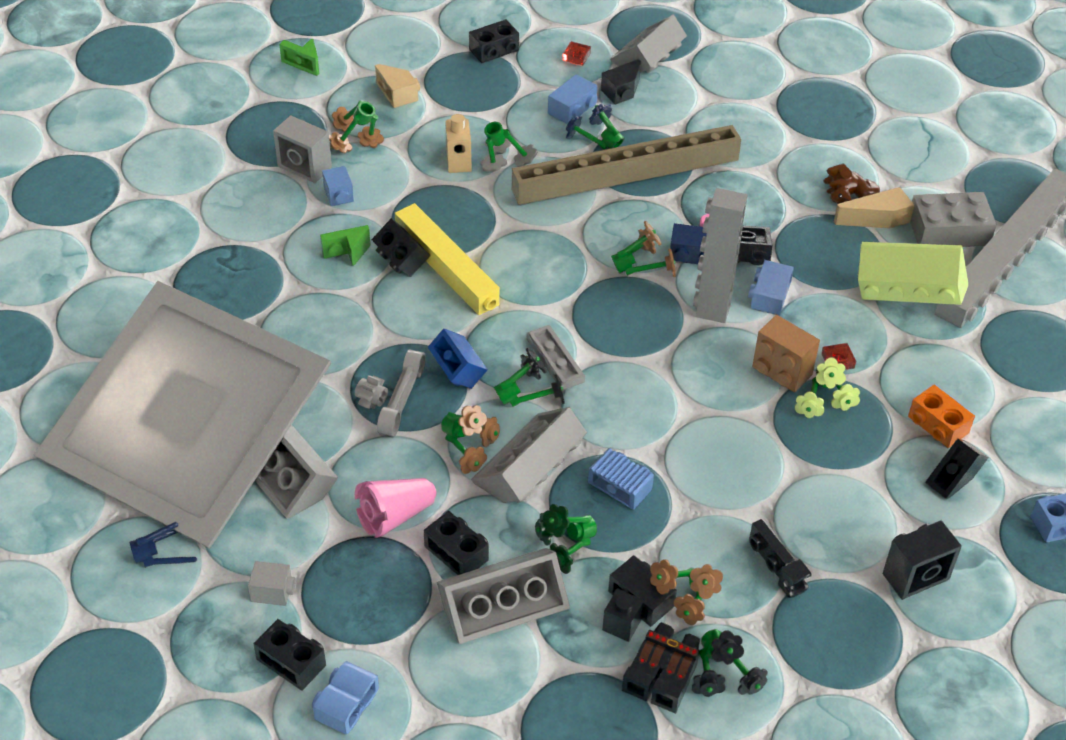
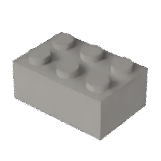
M984 192L913 195L914 209L910 223L918 244L974 247L985 246L993 238L997 224Z

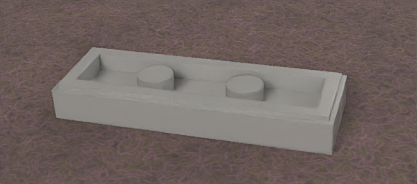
M550 325L527 332L528 342L554 380V374H557L563 390L585 382V375Z

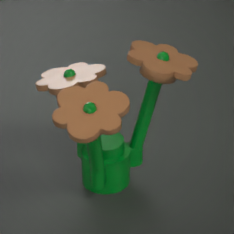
M359 100L357 105L350 111H347L342 106L337 108L336 112L332 113V118L334 119L333 126L335 129H342L344 133L342 135L338 132H333L332 135H329L331 147L335 150H340L344 154L347 151L350 152L352 145L347 139L348 135L356 124L366 125L369 122L370 127L365 126L362 132L358 133L360 144L364 147L376 148L378 144L383 143L384 137L380 134L379 129H375V123L378 119V116L375 114V107L369 102Z
M644 221L646 229L638 230L640 234L638 240L611 256L619 274L625 271L628 276L635 272L666 267L667 271L672 270L673 277H676L674 265L676 262L673 260L671 249H668L669 256H665V261L636 267L632 266L636 263L632 253L642 248L655 254L656 249L653 241H656L659 246L662 245L656 231L647 221Z

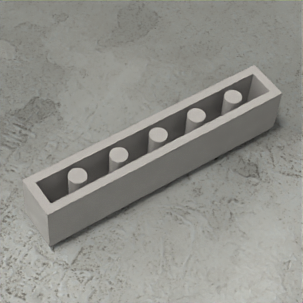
M716 188L713 198L708 197L705 213H708L709 217L705 218L703 233H707V236L702 238L700 252H704V255L700 256L698 270L702 271V273H698L695 288L699 289V292L696 291L693 300V306L697 307L696 317L726 323L731 306L748 194Z

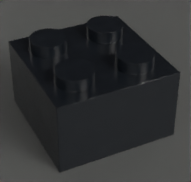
M942 520L933 524H924L918 530L908 534H899L892 540L882 574L901 600L950 580L962 545Z

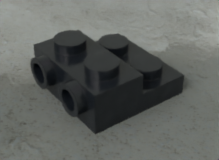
M743 225L737 263L750 262L753 265H763L765 260L771 261L773 244L770 227Z

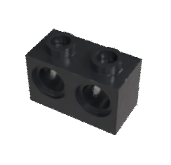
M507 19L469 32V50L481 63L519 51V32Z
M392 218L371 239L378 246L376 252L385 260L389 258L391 260L389 265L399 274L403 271L411 277L430 257V254Z
M449 510L424 529V547L457 575L479 569L489 561V543L482 534L474 532L468 527L463 518L456 517Z
M277 619L253 643L256 660L301 691L326 666L323 646L315 639L309 640L293 624L289 623L287 625L280 619Z

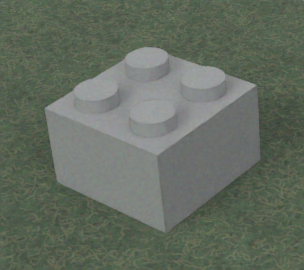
M291 115L273 130L278 167L313 183H316L323 177L322 170L332 168L328 131Z

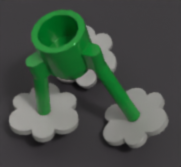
M490 122L484 129L487 137L485 145L488 147L489 155L480 162L484 171H498L501 167L507 165V160L501 154L505 153L506 148L510 147L511 144L518 150V154L514 156L518 167L530 164L538 153L532 144H529L527 147H521L511 136L509 130L503 129L500 122Z

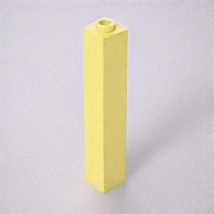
M415 203L395 212V221L430 254L426 262L478 315L499 306L500 287Z

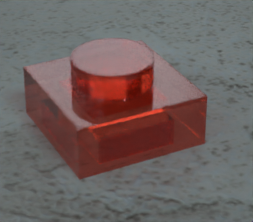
M571 41L563 53V61L583 66L591 54V46Z
M848 343L823 347L821 354L825 361L832 357L837 360L838 364L842 363L845 366V370L855 368L856 359Z

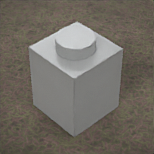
M255 561L248 584L251 602L286 606L288 597L294 594L296 578L291 576L290 565Z

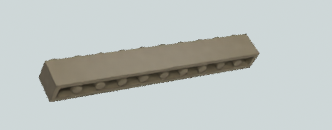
M729 125L512 168L511 190L518 205L734 162L739 160L741 138L734 126Z

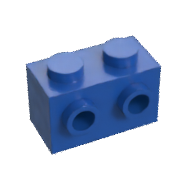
M443 328L428 346V349L442 367L448 379L456 386L462 385L472 389L488 370L463 335Z

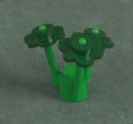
M552 504L549 510L540 513V519L535 523V532L537 537L546 546L550 545V550L556 552L561 572L568 574L571 572V565L573 564L570 555L581 547L591 544L590 538L596 535L597 525L590 515L568 517V509L565 506L558 507L557 504ZM565 529H567L568 536L578 541L567 549L564 545L551 544V537L553 535L557 538L562 537Z

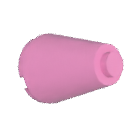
M426 478L365 481L359 483L354 494L355 500L360 499L361 507L356 508L358 518L369 535L376 534L375 538L381 537L431 506L436 497L435 486Z

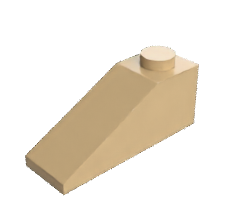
M898 187L837 204L834 223L845 226L893 228L910 223L914 204L904 191Z

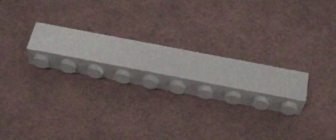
M1054 168L967 265L968 288L962 304L937 303L936 316L959 328H962L967 321L971 322L975 318L978 308H983L987 304L990 294L997 293L1002 280L1009 279L1014 267H1019L1023 262L1025 254H1030L1037 240L1041 241L1044 238L1048 227L1053 228L1059 215L1063 216L1065 214L1066 173Z

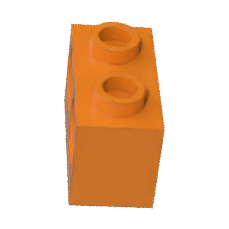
M934 384L912 400L908 417L931 434L935 440L950 448L957 438L962 439L970 433L975 415Z

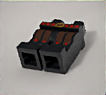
M660 622L654 631L648 630L634 661L624 673L622 691L644 701H648L652 693L651 704L676 714L698 664L700 638L689 633L685 634L682 642L672 639L674 635L672 626ZM633 683L644 687V689H637ZM661 695L670 698L673 701H666L661 697Z

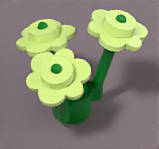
M831 357L817 366L816 377L812 379L811 391L806 392L804 396H797L795 411L799 414H805L807 418H813L814 415H823L824 400L816 396L818 386L830 389L837 386L838 390L833 392L834 398L831 404L832 407L836 409L841 408L843 411L859 404L860 391L858 388H853L850 384L842 385L846 380V376L843 373L845 366L842 363L838 364L837 360Z

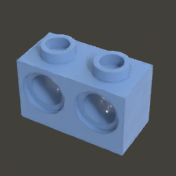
M1066 493L1056 496H1044L1036 501L1030 517L1045 543L1066 539Z

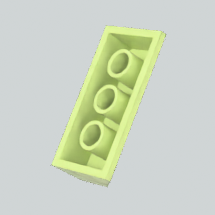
M862 242L858 275L862 299L961 305L968 288L962 245Z

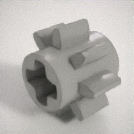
M369 375L367 379L362 378L355 389V396L361 398L358 405L368 409H375L376 405L382 406L388 395V388L383 386L385 380L374 375L373 377Z

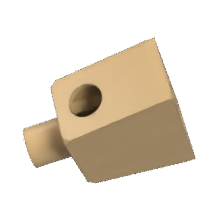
M454 114L451 116V119L445 121L448 173L472 172L469 120L462 114ZM455 146H462V153H456Z

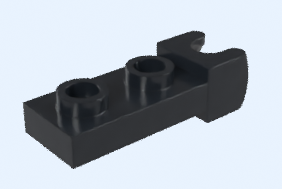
M762 519L753 522L749 543L752 549L759 552L763 557L768 569L772 573L775 572L779 577L778 585L789 598L805 592L809 587L804 579L812 576L810 570L801 559L795 561Z

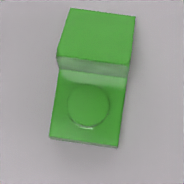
M310 39L303 47L287 40H283L279 44L281 62L315 76L319 75L318 55L313 39Z
M368 225L320 234L324 259L348 254L352 266L359 261L371 246Z

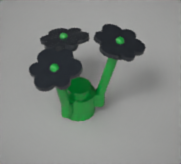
M526 348L528 356L520 355L522 359L521 369L494 387L503 405L510 402L512 407L519 403L554 394L555 398L560 397L562 404H565L562 393L563 387L560 386L557 374H554L555 382L551 383L552 388L521 397L517 396L521 393L516 384L517 380L525 374L540 380L539 369L543 373L547 372L543 362L529 348Z

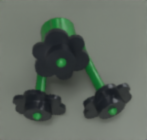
M718 629L709 630L701 638L703 649L699 651L704 672L702 675L694 676L692 691L696 694L702 693L706 697L725 691V677L721 674L717 675L715 671L710 670L709 659H713L715 662L723 661L726 665L734 663L744 675L740 679L738 692L741 695L746 693L752 695L759 692L767 683L766 676L768 671L764 668L760 670L759 667L748 670L739 658L744 654L741 636L734 635L729 630L723 632Z

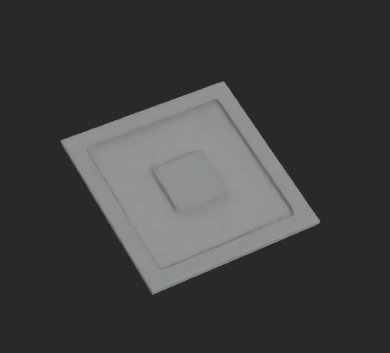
M157 281L34 453V456L165 526L178 522V527L173 530L210 549L331 365V361Z

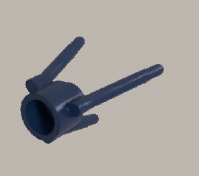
M173 522L144 537L129 542L135 563L143 562L145 568L159 564L196 562L197 558H153V555L158 554L155 542L178 533L173 530L178 527V522Z

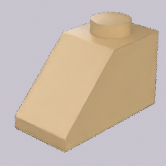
M382 64L375 65L376 83L393 108L418 101L420 84L417 78H414L408 70Z

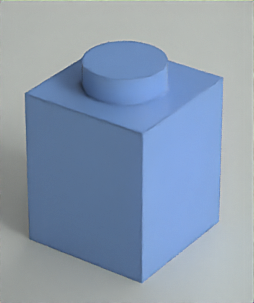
M341 166L322 170L323 186L330 206L354 202L353 186L346 167Z

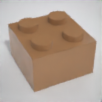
M776 314L758 331L752 367L775 380L781 386L796 392L813 375L820 339Z

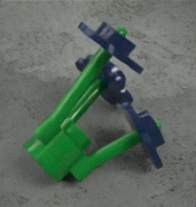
M611 103L595 105V108L592 110L593 113L589 118L591 125H600L603 122L607 127L601 134L602 140L580 128L582 116L575 119L572 118L566 126V131L568 132L566 135L567 139H570L574 136L575 132H578L598 144L603 150L607 147L609 149L617 148L625 140L609 120L611 117L610 112L612 111Z

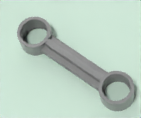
M410 349L407 351L403 362V371L387 407H383L379 414L377 423L378 433L396 436L400 426L401 413L416 378L422 376L426 361V354L424 352Z

